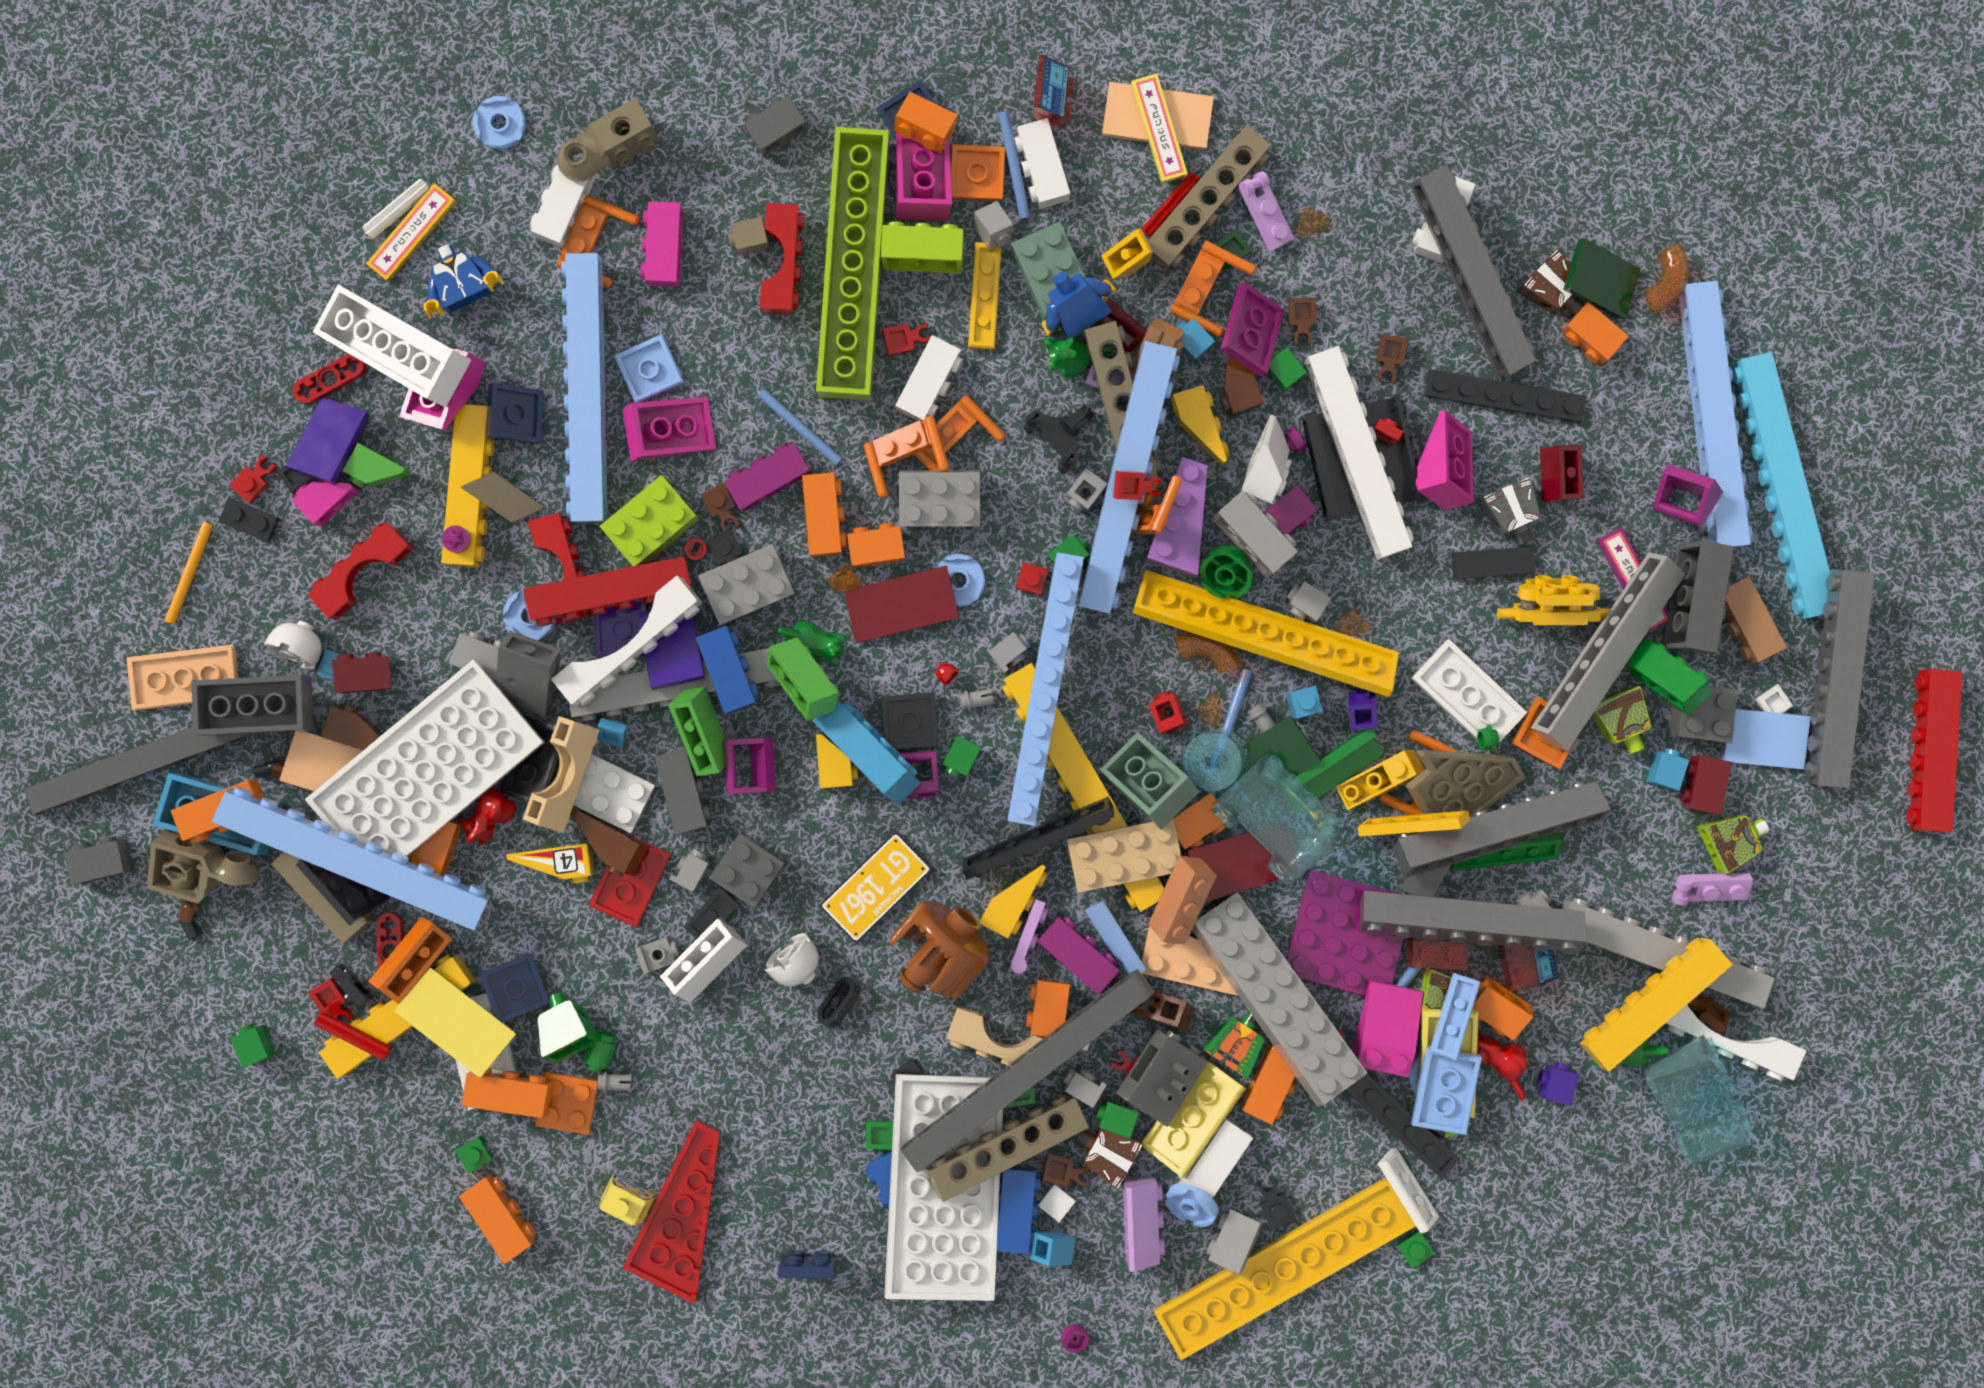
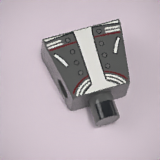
M1529 476L1477 500L1500 536L1513 531L1519 545L1534 539L1528 524L1540 519V513Z

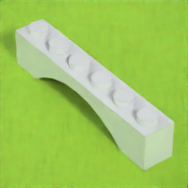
M674 577L656 592L654 604L646 623L626 646L601 659L587 662H571L551 680L571 705H586L594 699V692L600 687L603 689L608 687L616 680L614 676L621 670L627 671L637 662L635 659L640 654L651 652L658 645L656 641L663 635L668 637L678 629L677 624L684 618L688 620L699 612L698 607L702 604V601L682 577Z
M1688 1005L1665 1023L1669 1025L1668 1031L1682 1037L1684 1033L1694 1036L1692 1042L1708 1048L1709 1044L1718 1047L1717 1053L1733 1059L1734 1055L1743 1058L1741 1064L1755 1070L1761 1066L1768 1070L1766 1075L1782 1081L1784 1077L1791 1080L1795 1079L1806 1053V1050L1775 1037L1749 1041L1725 1038L1705 1026L1694 1015Z

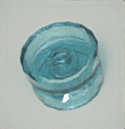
M1223 728L1209 729L1193 738L1186 746L1183 755V767L1186 775L1193 784L1207 791H1220L1231 786L1243 774L1247 764V750L1242 740L1233 732ZM1216 755L1218 757L1217 761L1220 763H1215L1212 760V756Z

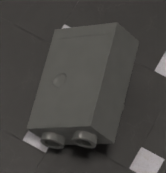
M509 631L498 648L496 685L514 706L546 717L557 696V686L551 679L559 673L561 649Z
M1156 1029L1116 1094L1168 1127L1208 1062L1199 1057L1201 1054L1199 1049L1189 1043L1186 1047L1181 1045L1182 1038L1170 1030L1164 1034Z

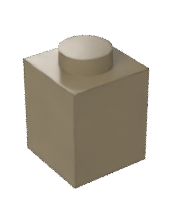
M762 217L731 224L732 233H728L731 249L736 248L739 256L770 249Z

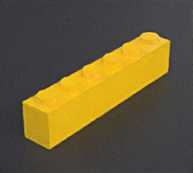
M465 404L454 418L444 531L453 525L461 526L470 533L471 544L462 553H453L443 545L441 563L447 566L479 568L480 562H483L485 559V547L481 545L482 535L485 536L488 529L487 520H484V511L489 507L460 486L492 473V468L489 467V456L494 455L495 444L491 438L486 437L488 406Z
M1696 938L1686 946V952L1680 957L1675 956L1666 963L1665 966L1667 968L1664 971L1649 977L1645 982L1646 986L1639 992L1635 991L1627 996L1625 999L1626 1003L1620 1009L1610 1011L1604 1017L1605 1022L1598 1028L1597 1026L1592 1027L1584 1034L1585 1039L1580 1042V1045L1601 1069L1610 1072L1733 965L1711 939Z
M446 955L435 963L437 968L434 971L461 992L476 982V979L459 955L451 958L449 955ZM393 1000L385 1005L383 1002L377 1004L368 1011L369 1017L363 1021L361 1018H358L349 1024L387 1045L413 1027L394 1012L399 1004ZM332 1036L325 1041L326 1047L318 1052L337 1079L347 1075L372 1057L371 1054L336 1036Z

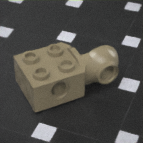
M634 98L590 123L584 134L565 142L557 154V164L560 172L566 178L572 181H584L594 176L598 169L605 165L608 168H614L618 165L623 167L630 164L634 159L633 157L641 152L646 154L653 151L660 140L638 100ZM575 154H583V158L580 161L572 162Z
M168 829L151 841L147 889L198 904L220 882L230 886H242L252 884L260 877L258 867L251 860V855L240 850L229 851L225 855L219 844L209 841L194 844L193 841H182L178 832Z

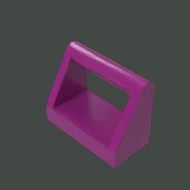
M1668 464L1663 472L1653 509L1689 523L1703 526L1723 494V490L1713 478ZM1676 487L1702 495L1697 513L1667 503Z
M773 738L724 740L727 794L776 791ZM735 745H750L752 787L737 788Z
M936 750L900 753L908 763L932 762L933 781H921L905 799L940 797Z

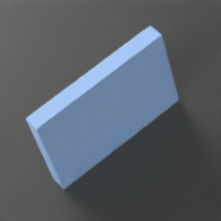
M1736 709L1732 743L1723 744L1721 760L1733 763L1804 769L1811 716Z
M1426 1045L1411 1124L1421 1128L1467 1135L1482 1057L1478 1054L1460 1051L1458 1059L1455 1061L1429 1052L1430 1046Z

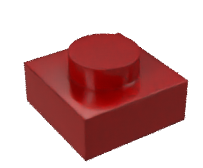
M1379 419L1373 426L1375 435L1392 445L1399 441L1404 432L1398 428L1399 425L1390 419Z
M1023 562L1016 588L1041 596L1049 570Z

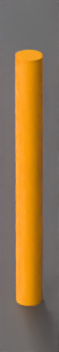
M203 521L164 621L172 624L176 623L214 525Z

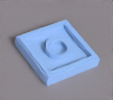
M663 334L614 355L635 403L646 401L684 384V380Z

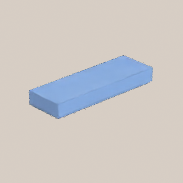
M1100 901L1085 909V912L1113 957L1118 961V965L1125 976L1136 969L1141 973L1145 971V966L1105 902Z
M1456 973L1452 974L1429 1052L1457 1061L1480 981Z

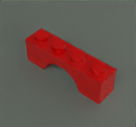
M766 203L765 231L767 236L778 241L783 247L784 261L780 270L773 277L761 282L760 310L762 314L794 315V308H799L800 292L795 291L796 282H801V266H797V257L803 254V240L799 239V229L804 230L805 216L804 213H800L798 204Z
M558 512L528 521L534 546L540 550L551 551L560 559L564 570L563 580L586 576L584 570L579 569L576 559L580 558V553L576 543H571L569 534L573 533L569 518H564V515ZM590 612L579 614L580 618L564 621L563 618L555 620L558 625L563 626L591 618L592 616Z
M385 522L384 524L377 525L365 542L361 541L351 549L352 554L348 558L338 561L331 568L332 572L325 579L321 578L312 585V591L307 596L329 619H339L356 603L353 595V582L357 573L364 566L373 562H386L396 566L414 549V546L393 524Z

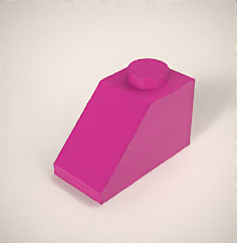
M311 482L309 485L305 484L297 490L296 497L292 502L313 524L322 527L360 490L350 483H335L333 485L330 483Z

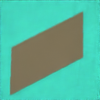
M495 472L460 486L511 523L542 509L541 504Z

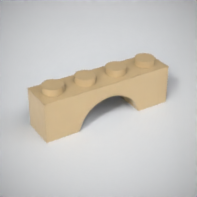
M560 716L558 717L550 743L556 748L559 755L557 776L546 789L531 794L523 820L564 833L566 824L570 819L574 801L579 793L581 781L587 770L593 747L596 744L599 729Z
M959 1005L956 1008L946 1039L951 1040L950 1044L960 1049H965L966 1046L976 1049V1054L989 1059L991 1055L1002 1058L1001 1063L1007 1066L1045 1038L1044 1036L1030 1035V1037L1019 1044H1001L992 1039L984 1027L983 1014Z

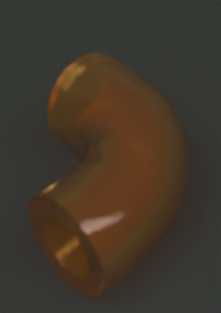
M1682 244L1672 245L1658 254L1657 259L1662 269L1661 278L1656 284L1643 290L1644 298L1653 315L1674 303L1687 284L1690 267Z
M1183 632L1173 636L1174 643L1183 661L1196 656L1205 657L1213 663L1218 675L1243 665L1239 655L1231 645L1191 632Z

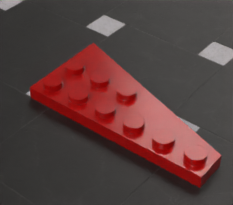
M698 1119L695 1121L623 1266V1269L693 1304L697 1302L721 1134L720 1130Z

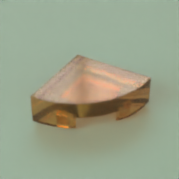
M1304 208L1296 234L1310 235V233H1316L1326 224L1330 215Z
M845 565L826 580L831 588L840 592L852 591L862 586L848 565Z
M1352 608L1333 628L1342 634L1357 635L1367 631L1371 626Z
M1213 691L1195 711L1214 729L1221 720L1222 707L1218 695Z

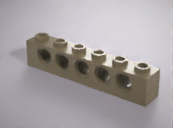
M1246 125L1147 241L1153 252L1151 259L1166 271L1171 266L1177 268L1185 258L1183 252L1188 246L1194 248L1202 238L1200 234L1205 226L1210 228L1219 218L1217 214L1222 206L1227 208L1236 198L1234 192L1239 187V183L1245 179L1251 180L1253 177L1251 174L1252 170L1256 166L1261 168L1270 157L1267 153L1271 144ZM1244 156L1248 159L1249 163L1241 165L1237 162L1236 157ZM1228 176L1232 183L1224 185L1220 182L1219 177ZM1202 197H1213L1215 200V204H1205L1202 200ZM1189 215L1195 216L1198 224H1188L1185 221V217ZM1172 235L1178 236L1182 243L1172 245L1168 241V237Z
M1116 321L1085 329L1083 332L1114 446L1117 449L1126 411H1120L1116 407V400L1120 396L1130 398L1134 378L1131 379L1129 368L1133 367L1130 353H1124L1122 342L1126 341L1122 325L1117 327ZM1111 344L1116 348L1117 353L1113 359H1106L1102 355L1104 345ZM1118 370L1123 374L1124 379L1120 385H1113L1109 381L1111 371ZM1151 453L1149 461L1153 462L1150 477H1158L1157 472L1161 471L1158 457H1152Z
M1065 1094L1057 1096L1051 1100V1105L1043 1109L1039 1106L1028 1111V1116L1020 1121L1017 1118L1003 1124L1004 1129L996 1133L993 1130L979 1136L980 1141L972 1145L965 1143L954 1149L955 1153L947 1158L945 1155L940 1156L931 1163V1166L925 1168L938 1199L945 1202L1089 1128L1076 1098L1066 1097ZM1057 1114L1059 1123L1055 1128H1050L1049 1118ZM1033 1126L1035 1136L1027 1141L1025 1139V1131L1028 1127ZM1009 1138L1011 1140V1148L1009 1151L1002 1153L1000 1145L1003 1140ZM981 1151H986V1162L978 1165L976 1162L977 1154ZM961 1163L963 1165L962 1174L959 1177H953V1166Z

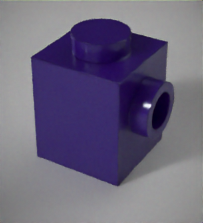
M1365 689L1348 693L1350 729H1378L1376 693Z
M1557 1061L1554 1066L1546 1064L1545 1069H1541L1538 1075L1537 1083L1540 1085L1538 1095L1544 1099L1571 1106L1579 1075L1571 1071L1572 1066Z

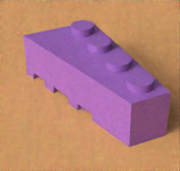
M1182 457L1179 461L1175 475L1182 478V483L1162 533L1154 534L1145 559L1146 562L1193 578L1198 576L1208 465Z

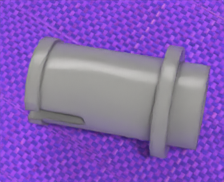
M991 688L967 693L966 690L964 694H959L962 710L967 709L969 712L971 708L994 705Z
M1259 703L1252 707L1248 713L1250 715L1249 719H1253L1263 733L1276 724L1266 711L1267 706Z
M604 1071V1074L599 1073L598 1090H603V1093H606L607 1090L631 1092L632 1084H620V1082H632V1074H608V1071Z

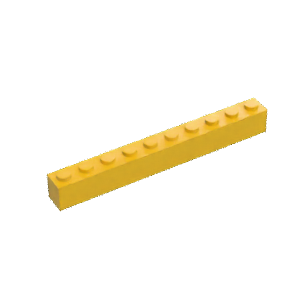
M1032 663L1003 679L1006 685L1002 686V689L1009 701L1015 699L1019 706L1015 711L1023 724L1026 721L1035 672ZM1056 706L1046 760L1047 766L1050 770L1055 768L1060 777L1056 781L1063 793L1069 791L1073 801L1069 803L1074 811L1108 796L1113 804L1114 818H1111L1104 825H1095L1086 829L1087 834L1128 827ZM1158 877L1123 884L1128 891L1124 896L1132 909L1137 907L1140 912L1157 903L1164 890Z

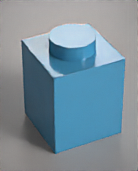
M1194 318L1188 323L1184 320L1177 326V328L1185 332L1181 341L1185 342L1182 352L1194 364L1214 345L1215 340Z
M1316 686L1286 693L1290 713L1294 719L1323 712Z
M1668 748L1665 749V752H1656L1646 782L1671 791H1680L1689 760L1682 758L1681 752Z
M1059 1231L1034 1232L1030 1259L1049 1267L1072 1265L1076 1238Z

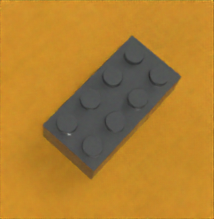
M1706 540L1677 545L1674 563L1682 570L1685 576L1668 600L1667 624L1664 625L1661 643L1668 651L1688 655L1717 653V649L1721 644V624L1726 614L1724 608L1725 599L1730 589L1728 580L1730 569L1734 563V546Z
M288 675L191 680L193 735L216 736L314 731L311 676Z

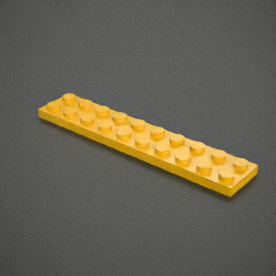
M1149 570L1144 572L1133 614L1390 697L1393 691L1399 655L1397 651L1228 596L1225 599L1218 598L1204 588Z
M1385 1177L1250 1254L1241 1276L1224 1269L1153 1311L1180 1360H1183L1414 1228L1416 1225Z

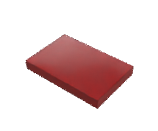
M635 838L649 846L635 874H624L621 877L608 870L610 866L607 865L588 906L638 928L672 854Z

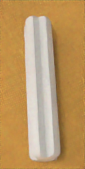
M417 180L363 226L365 233L372 239L378 236L414 206L430 187L424 180Z

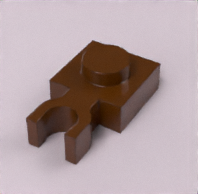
M1316 297L1288 298V326L1296 325L1293 343L1298 344V336L1301 333L1306 334L1307 343H1312V335L1308 330V325L1316 324Z
M1385 334L1380 335L1376 361L1383 362V367L1378 371L1377 380L1381 381L1383 372L1389 371L1391 373L1390 382L1395 383L1396 371L1394 367L1395 364L1403 365L1408 338Z
M725 483L700 494L711 518L714 519L720 516V525L723 532L728 531L725 527V523L728 520H733L736 527L740 526L737 518L730 513V510L736 508V505Z
M1701 992L1688 1003L1690 1007L1699 1011L1698 1017L1707 1027L1712 1028L1718 1034L1727 1029L1730 1013L1711 996L1705 998Z
M1048 1153L1045 1156L1040 1181L1066 1188L1071 1180L1075 1185L1085 1188L1088 1183L1081 1182L1079 1174L1081 1172L1089 1174L1091 1169H1073L1074 1160Z

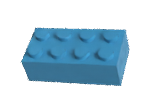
M837 699L835 711L812 720L868 779L896 805H899L921 783L915 777L918 772L848 701L842 704Z
M168 773L153 825L178 832L170 810L229 787L183 773ZM276 801L279 804L278 807L282 808L283 803ZM232 830L219 834V831L209 834L210 839L206 840L253 855H266L270 849V846Z

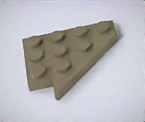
M1419 750L1416 753L1426 769L1405 786L1422 814L1469 811L1471 818L1476 813L1490 808L1526 777L1516 759L1510 755Z

